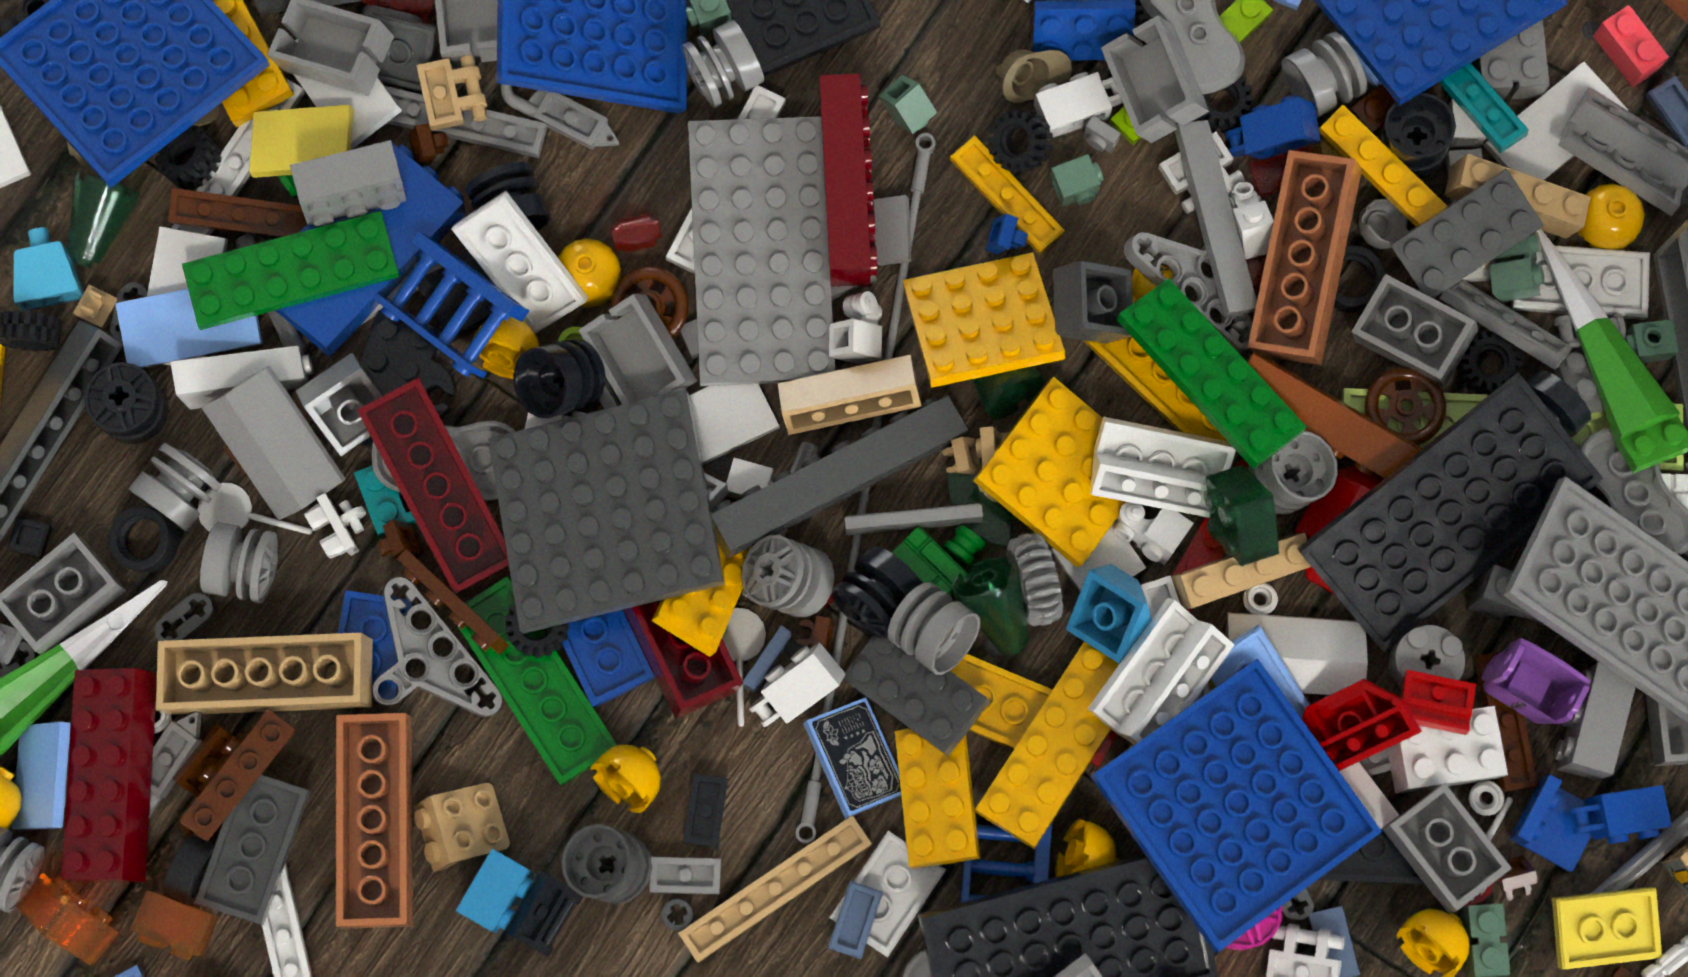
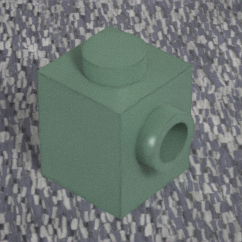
M689 0V7L685 8L691 27L697 25L700 36L705 37L713 34L714 28L731 20V12L726 0Z
M901 75L878 96L896 125L912 134L925 127L929 120L937 113L920 84L904 75Z
M1089 154L1052 167L1049 179L1062 208L1075 202L1078 205H1083L1094 200L1096 194L1099 193L1103 174L1098 163H1092Z
M1673 319L1632 324L1626 330L1625 340L1642 363L1670 360L1679 352Z

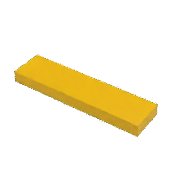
M974 135L950 156V161L1001 215L1007 213L1018 218L1015 229L1028 234L1026 241L1040 255L1059 239L1065 230L1008 170L1001 168L1002 164L994 162L995 156L990 155L987 147Z

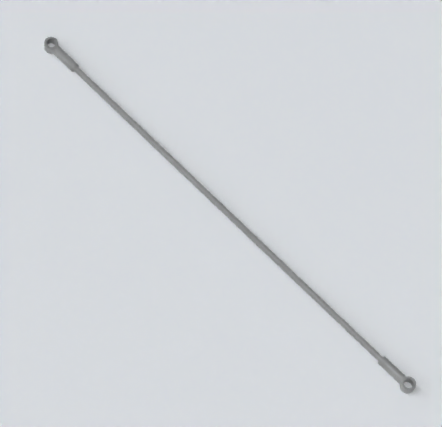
M929 133L918 135L915 142L917 156L911 185V192L913 194L909 211L911 249L920 197L924 193L930 154L935 150V138ZM923 140H928L931 143V147L924 149L919 143ZM909 262L900 263L884 360L893 358L904 295L902 280L907 278ZM883 415L874 417L872 427L878 426L881 428ZM870 487L861 491L857 515L866 514ZM862 534L853 535L847 573L855 572L854 566L858 561ZM841 611L832 658L838 665H840L848 619ZM835 689L825 696L822 714L832 711ZM816 753L811 781H808L801 824L798 825L795 832L797 840L802 844H810L816 838L814 825L822 784L819 782L822 766ZM804 827H809L813 831L812 837L808 840H804L799 836L800 830Z

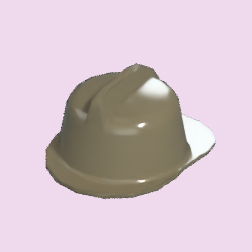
M1026 49L1015 50L1004 59L1001 65L996 66V73L1002 82L1003 95L1008 101L1013 103L1034 100L1035 94L1039 93V89L1048 84L1057 83L1059 86L1067 83L1072 71L1070 59L1059 50L1032 52Z

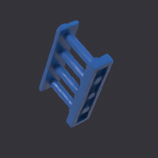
M418 231L411 243L422 250L419 254L420 260L393 299L378 293L375 294L373 299L383 306L381 312L395 322H398L399 319L450 357L454 361L451 366L466 377H469L472 373L484 378L487 372L475 364V360L503 320L507 321L509 317H512L522 322L529 313V310L438 241ZM439 263L445 268L442 272L444 277L421 311L414 317L403 307L431 266L436 267ZM463 281L469 286L466 290L468 295L442 333L438 335L427 325L456 283L460 284ZM487 299L493 304L490 308L492 313L462 354L451 345V342L479 301L483 303Z
M1052 823L1034 849L1033 861L1027 860L1026 864L977 859L963 861L960 903L985 897V895L969 894L971 873L1025 878V881L1031 882V884L1048 880ZM976 824L978 839L1022 842L998 826Z

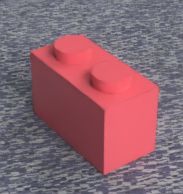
M1629 5L1602 22L1593 35L1594 39L1632 88L1657 72L1669 58Z

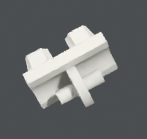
M326 493L316 497L319 503L309 509L304 515L314 531L329 523L332 525L335 533L319 541L326 555L331 559L345 552L350 556L359 552L360 550L349 533L347 526L350 525L355 534L364 530L359 521L366 515L364 507L352 508L349 501L345 500L339 504L344 513L340 516Z

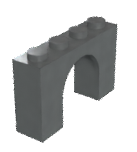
M1493 565L1477 578L1466 610L1497 622L1506 616H1519L1539 621L1503 596L1513 571ZM1567 639L1565 640L1563 647L1593 658Z

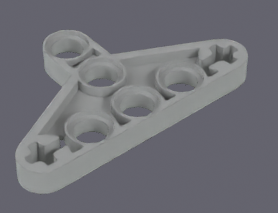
M1145 232L1136 234L1125 243L1124 253L1127 260L1153 284L1158 286L1167 280L1160 272L1161 263L1168 265L1172 270L1171 281L1185 296L1186 285L1194 288L1197 293L1196 302L1191 301L1192 304L1239 354L1250 350L1248 342L1252 321L1248 313L1224 316L1214 277L1208 278L1202 273V262L1210 265L1205 244L1200 250ZM1139 244H1142L1143 247H1144V249H1143V251H1142V252L1144 253L1143 255L1140 254V252H1139V250H1140V245H1139ZM1159 254L1161 257L1151 264L1150 262L1155 259L1153 257ZM1211 307L1216 308L1222 316L1220 324L1215 323L1211 319ZM1233 320L1235 323L1227 328L1228 331H1226L1225 327H1227ZM1238 332H1240V333L1243 335V336L1241 337V341H1242L1243 343H1240V342L1238 341V338H1239Z
M397 577L390 580L385 586L383 597L397 663L374 682L372 688L374 700L385 707L393 706L413 690L419 688L478 716L490 717L495 714L502 704V696L496 686L416 587L406 578ZM395 585L399 589L404 586L407 588L408 591L405 597L410 604L414 599H417L420 603L411 607L406 616H403L399 611L406 608L402 600L396 599L393 601L391 599L393 594L391 587ZM417 611L426 612L431 618L430 626L424 630L416 629L411 623V616ZM438 638L448 639L452 644V652L446 657L436 655L433 651V642ZM412 659L422 661L425 665L424 675L420 678L408 676L405 670L408 661ZM459 665H469L473 669L474 678L471 682L463 684L456 680L454 672ZM479 679L485 683V685L479 687L484 695L491 693L494 696L491 702L494 708L491 710L487 706L482 709L478 707L477 703L480 701V697L475 691L470 697L465 693V690L474 687ZM384 681H392L398 687V694L392 700H385L378 693V687Z

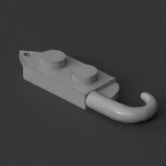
M501 85V95L510 107L534 118V121L546 123L548 128L591 150L598 146L619 145L616 136L608 125L607 117L559 93L538 90L527 101L514 94L512 86Z
M196 711L179 721H170L153 747L149 818L162 798H166L176 783L173 777L203 741L199 738L201 712Z

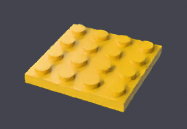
M1033 252L902 280L931 388L1065 359V350L1060 335H1057L1055 331V319Z
M1052 377L1047 381L973 481L1038 535L1040 534L1044 541L1078 568L1085 563L1117 519L1120 508L1126 501L1091 495L1094 447L1103 418L1055 377Z

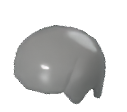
M1386 198L1372 200L1360 212L1358 219L1359 232L1367 244L1377 249L1392 248L1390 245L1392 242L1409 232L1407 230L1408 219Z

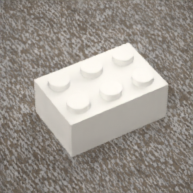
M1495 706L1473 709L1472 717L1470 718V731L1467 736L1419 726L1422 730L1419 734L1387 748L1389 763H1391L1392 767L1391 773L1395 794L1433 789L1444 783L1447 786H1454L1485 780L1489 781L1508 775Z

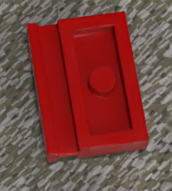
M1406 670L1403 678L1401 698L1405 700L1419 726L1466 736L1470 731V718L1472 717L1476 684Z

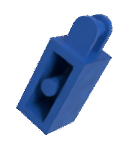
M1299 95L1284 97L1281 99V103L1273 106H1256L1252 108V113L1240 116L1241 127L1225 132V138L1230 142V149L1228 151L1232 157L1249 155L1260 160L1286 153L1288 150L1293 151L1321 142L1315 103L1302 99Z
M1663 785L1585 798L1586 806L1569 809V814L1574 816L1576 828H1573L1574 834L1591 831L1593 840L1607 838L1608 844L1629 841L1628 834L1634 833L1638 834L1639 840L1660 836L1658 829L1672 827Z

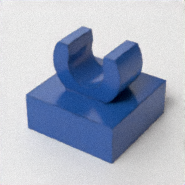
M1006 213L993 219L985 250L997 255L1009 250V248L1018 250L1019 246L1024 247L1028 234L1015 229L1018 218Z

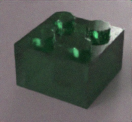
M1244 465L1206 476L1207 490L1204 491L1203 496L1210 513L1207 528L1211 538L1217 540L1223 546L1225 553L1228 556L1231 555L1241 566L1279 554L1273 494Z

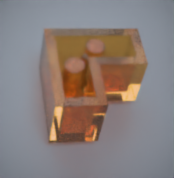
M42 873L16 907L40 934L93 967L119 934L110 924L113 917L98 906L93 910L85 906L88 901L74 891L75 887L68 881L61 880L60 876H57L54 880Z
M146 890L130 931L140 934L137 941L162 949H166L167 945L172 947L170 954L190 961L192 955L204 956L219 917L194 908V906L178 902L163 894Z

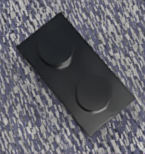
M693 774L683 840L684 844L712 848L719 847L728 778Z

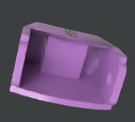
M1522 638L1511 642L1503 652L1495 655L1482 674V680L1484 681L1483 689L1487 694L1537 724H1562L1572 720L1573 716L1580 709L1589 691V684L1591 682L1561 659Z

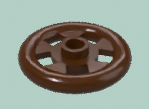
M641 267L629 272L617 284L611 298L610 308L628 298L627 293L637 284L642 289V292L639 294H646L649 301L655 303V311L673 339L684 326L688 315V297L682 283L674 274L660 267ZM654 280L666 285L662 295L657 291L651 290ZM667 301L675 302L673 317L665 316Z
M1400 367L1382 373L1372 382L1365 397V414L1389 428L1387 424L1390 418L1404 424L1401 432L1396 433L1416 445H1421L1433 438L1441 429L1446 416V401L1443 391L1437 383L1411 368ZM1409 381L1410 390H1400L1397 392L1395 382ZM1424 390L1427 391L1432 401L1431 404L1423 406L1422 400L1417 394ZM1380 395L1390 397L1388 410L1378 408ZM1402 401L1410 402L1412 410L1404 411L1400 403ZM1422 414L1429 422L1425 427L1418 430L1412 422L1416 421Z

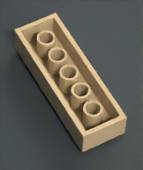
M363 633L158 641L156 710L168 715H190L196 711L202 714L265 712L266 710L274 712L372 708L373 639Z

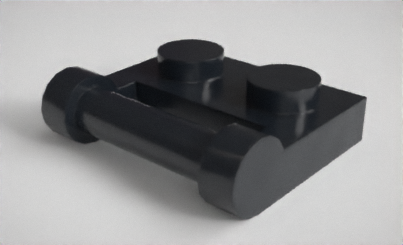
M540 871L505 933L549 957L554 949L551 946L574 905H579L584 896L579 895L569 886Z

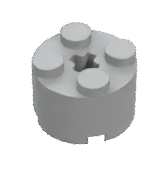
M1424 625L1412 629L1397 641L1390 652L1388 667L1391 677H1393L1401 691L1404 673L1407 669L1459 680L1465 667V654L1461 640L1450 631L1439 626ZM1424 656H1428L1429 661L1433 663V666L1428 669L1425 668V662L1420 661Z

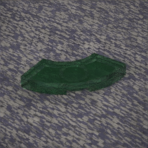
M948 472V494L952 506L979 503L982 505V523L964 525L976 533L983 541L1007 548L1010 539L1012 513L999 509L989 501L984 492H980L979 486L973 481L977 475Z

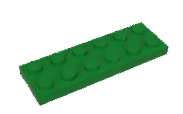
M381 211L182 263L199 330L399 277Z
M1169 278L1119 313L1116 320L1253 469H1256L1305 431L1307 426Z
M508 576L465 603L509 645L500 655L491 647L485 652L471 639L475 632L470 627L466 626L463 630L459 628L561 787L591 768L593 763L602 754L617 745L556 650L552 652L553 655L548 657L547 655H543L541 658H535L531 655L528 657L518 651L508 639L505 631V617L510 612L509 607L515 605L512 582ZM542 629L526 633L532 638L545 636Z

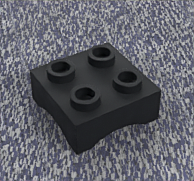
M468 250L459 256L465 263L491 281ZM444 267L426 274L418 285V289L426 302L444 277L442 274L445 269ZM463 281L460 284L456 283L434 314L443 330L468 295L466 290L469 286ZM487 299L483 303L479 301L451 344L479 328L492 313L490 308L493 304Z

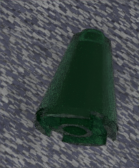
M76 171L73 182L67 253L73 255L72 262L91 268L93 262L100 264L140 200L141 192L133 190L132 195L129 196L130 188L118 184L109 188L102 179L87 175L86 180H83L85 173Z
M1031 366L971 379L985 413L996 420L1017 412L1019 407L1016 404L1024 398L1030 402L1042 388L1044 378L1038 369Z
M993 557L976 562L970 566L972 572L964 578L961 573L956 577L952 585L953 594L958 602H961L979 616L980 629L1000 653L1008 655L1018 654L1024 650L1030 638L1017 564L1013 560L1012 563H1008L1006 557Z

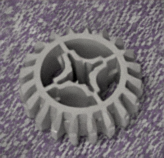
M1027 533L1018 536V538L1011 539L1007 546V563L1015 597L1017 598L1019 608H1021L1022 615L1032 626L1052 624L1053 621L1059 620L1062 616L1063 596L1051 551H1049L1044 538L1037 533L1030 535Z

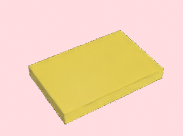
M350 105L254 112L249 173L253 178L292 175L291 164L351 150L353 108Z
M1655 887L1552 898L1559 969L1565 970L1662 957Z

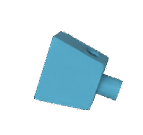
M47 228L29 230L30 247L18 249L14 252V303L24 312L25 310L29 311L80 300L84 294V289L68 248L61 241L50 242Z

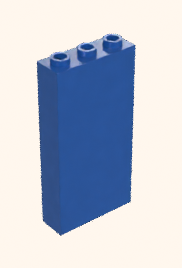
M392 143L407 201L401 202L398 207L383 210L376 208L368 210L365 214L381 211L399 277L275 310L328 357H331L380 304L373 299L375 294L378 293L387 297L413 270L414 265L421 258L419 254L422 251L411 243L418 231L439 242L451 230L453 225L466 214L463 202L464 197L452 186L446 188L438 181L439 176L429 166L424 165L421 167L413 160L414 155L402 144L396 146ZM347 216L336 218L330 224L349 220L352 218H349ZM306 225L300 232L322 226Z

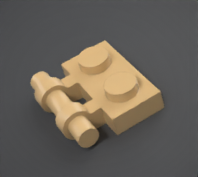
M466 55L461 57L462 68L452 70L449 58L416 65L431 131L464 124L462 111H472L475 122L487 119L485 112L487 107L486 96L481 94L479 85L481 74L479 67L475 66L473 56ZM465 83L468 96L458 98L455 84Z

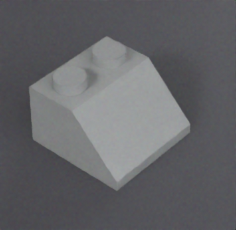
M350 353L296 390L303 407L340 456L370 437L357 409L383 395L353 353Z

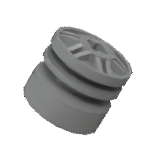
M730 20L713 29L716 43L714 46H711L704 36L697 37L701 53L698 52L690 41L682 45L687 63L686 67L696 88L714 108L722 104L718 89H720L726 99H733L734 94L731 82L735 81L744 92L764 83V75L758 59L745 34L735 20Z
M1337 32L1325 35L1323 40L1314 41L1311 51L1307 48H1301L1283 58L1281 62L1282 73L1291 95H1299L1302 99L1315 103L1317 119L1334 111L1337 107V100L1347 104L1351 102L1353 97H1360L1367 91L1364 69L1356 53L1346 39Z
M1304 431L1256 469L1249 465L1247 470L1248 486L1253 498L1263 508L1275 514L1293 513L1324 497L1334 487L1338 475L1337 460L1331 447L1321 437Z
M163 443L159 450L170 459L169 462L165 464L153 456L150 461L160 471L159 475L154 477L141 471L128 490L187 532L200 515L190 501L195 497L209 503L211 498L200 488L205 484L210 489L218 492L222 485L214 478L210 469L189 453Z
M216 522L210 530L202 557L200 585L203 593L226 597L230 594L236 583V595L239 600L247 599L250 594L252 602L263 603L269 593L277 570L278 538L276 533L266 531L261 536L260 531L253 528L249 531L243 542L240 526Z
M769 535L758 540L749 550L744 560L741 575L743 589L751 601L793 617H808L817 613L827 603L833 590L835 577L832 562L826 553L781 535Z
M924 582L906 595L897 607L889 624L888 639L906 654L915 655V659L934 674L943 675L960 663L971 649L980 628V618L961 602H952L951 596L945 591H941L932 582Z
M0 827V910L11 913L20 905L32 888L43 864L45 850L43 846L32 842L29 844V840L21 836L12 842V831Z

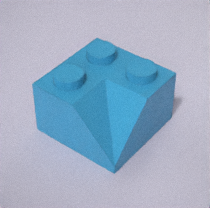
M1113 564L1090 569L1066 630L1120 664L1151 621L1148 603L1139 581Z
M491 849L456 911L497 934L499 928L505 930L515 914V911L511 910L512 906L518 905L521 899L524 900L534 883L533 878L536 874L496 850Z

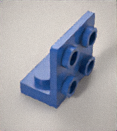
M1549 774L1540 778L1538 787H1535L1509 839L1560 868L1571 872L1576 867L1592 833L1591 831L1573 833V828H1576L1574 816L1569 814V809L1584 807L1586 804L1585 801L1559 788L1562 781Z

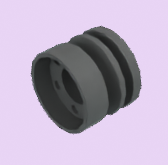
M595 824L582 828L570 838L564 848L562 869L563 876L569 887L579 895L612 904L630 902L643 892L650 880L652 861L651 854L645 843L634 834L610 826Z

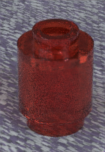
M649 213L618 220L619 224L610 225L616 251L625 250V253L654 247L656 246L655 239L661 238L657 218L650 220Z

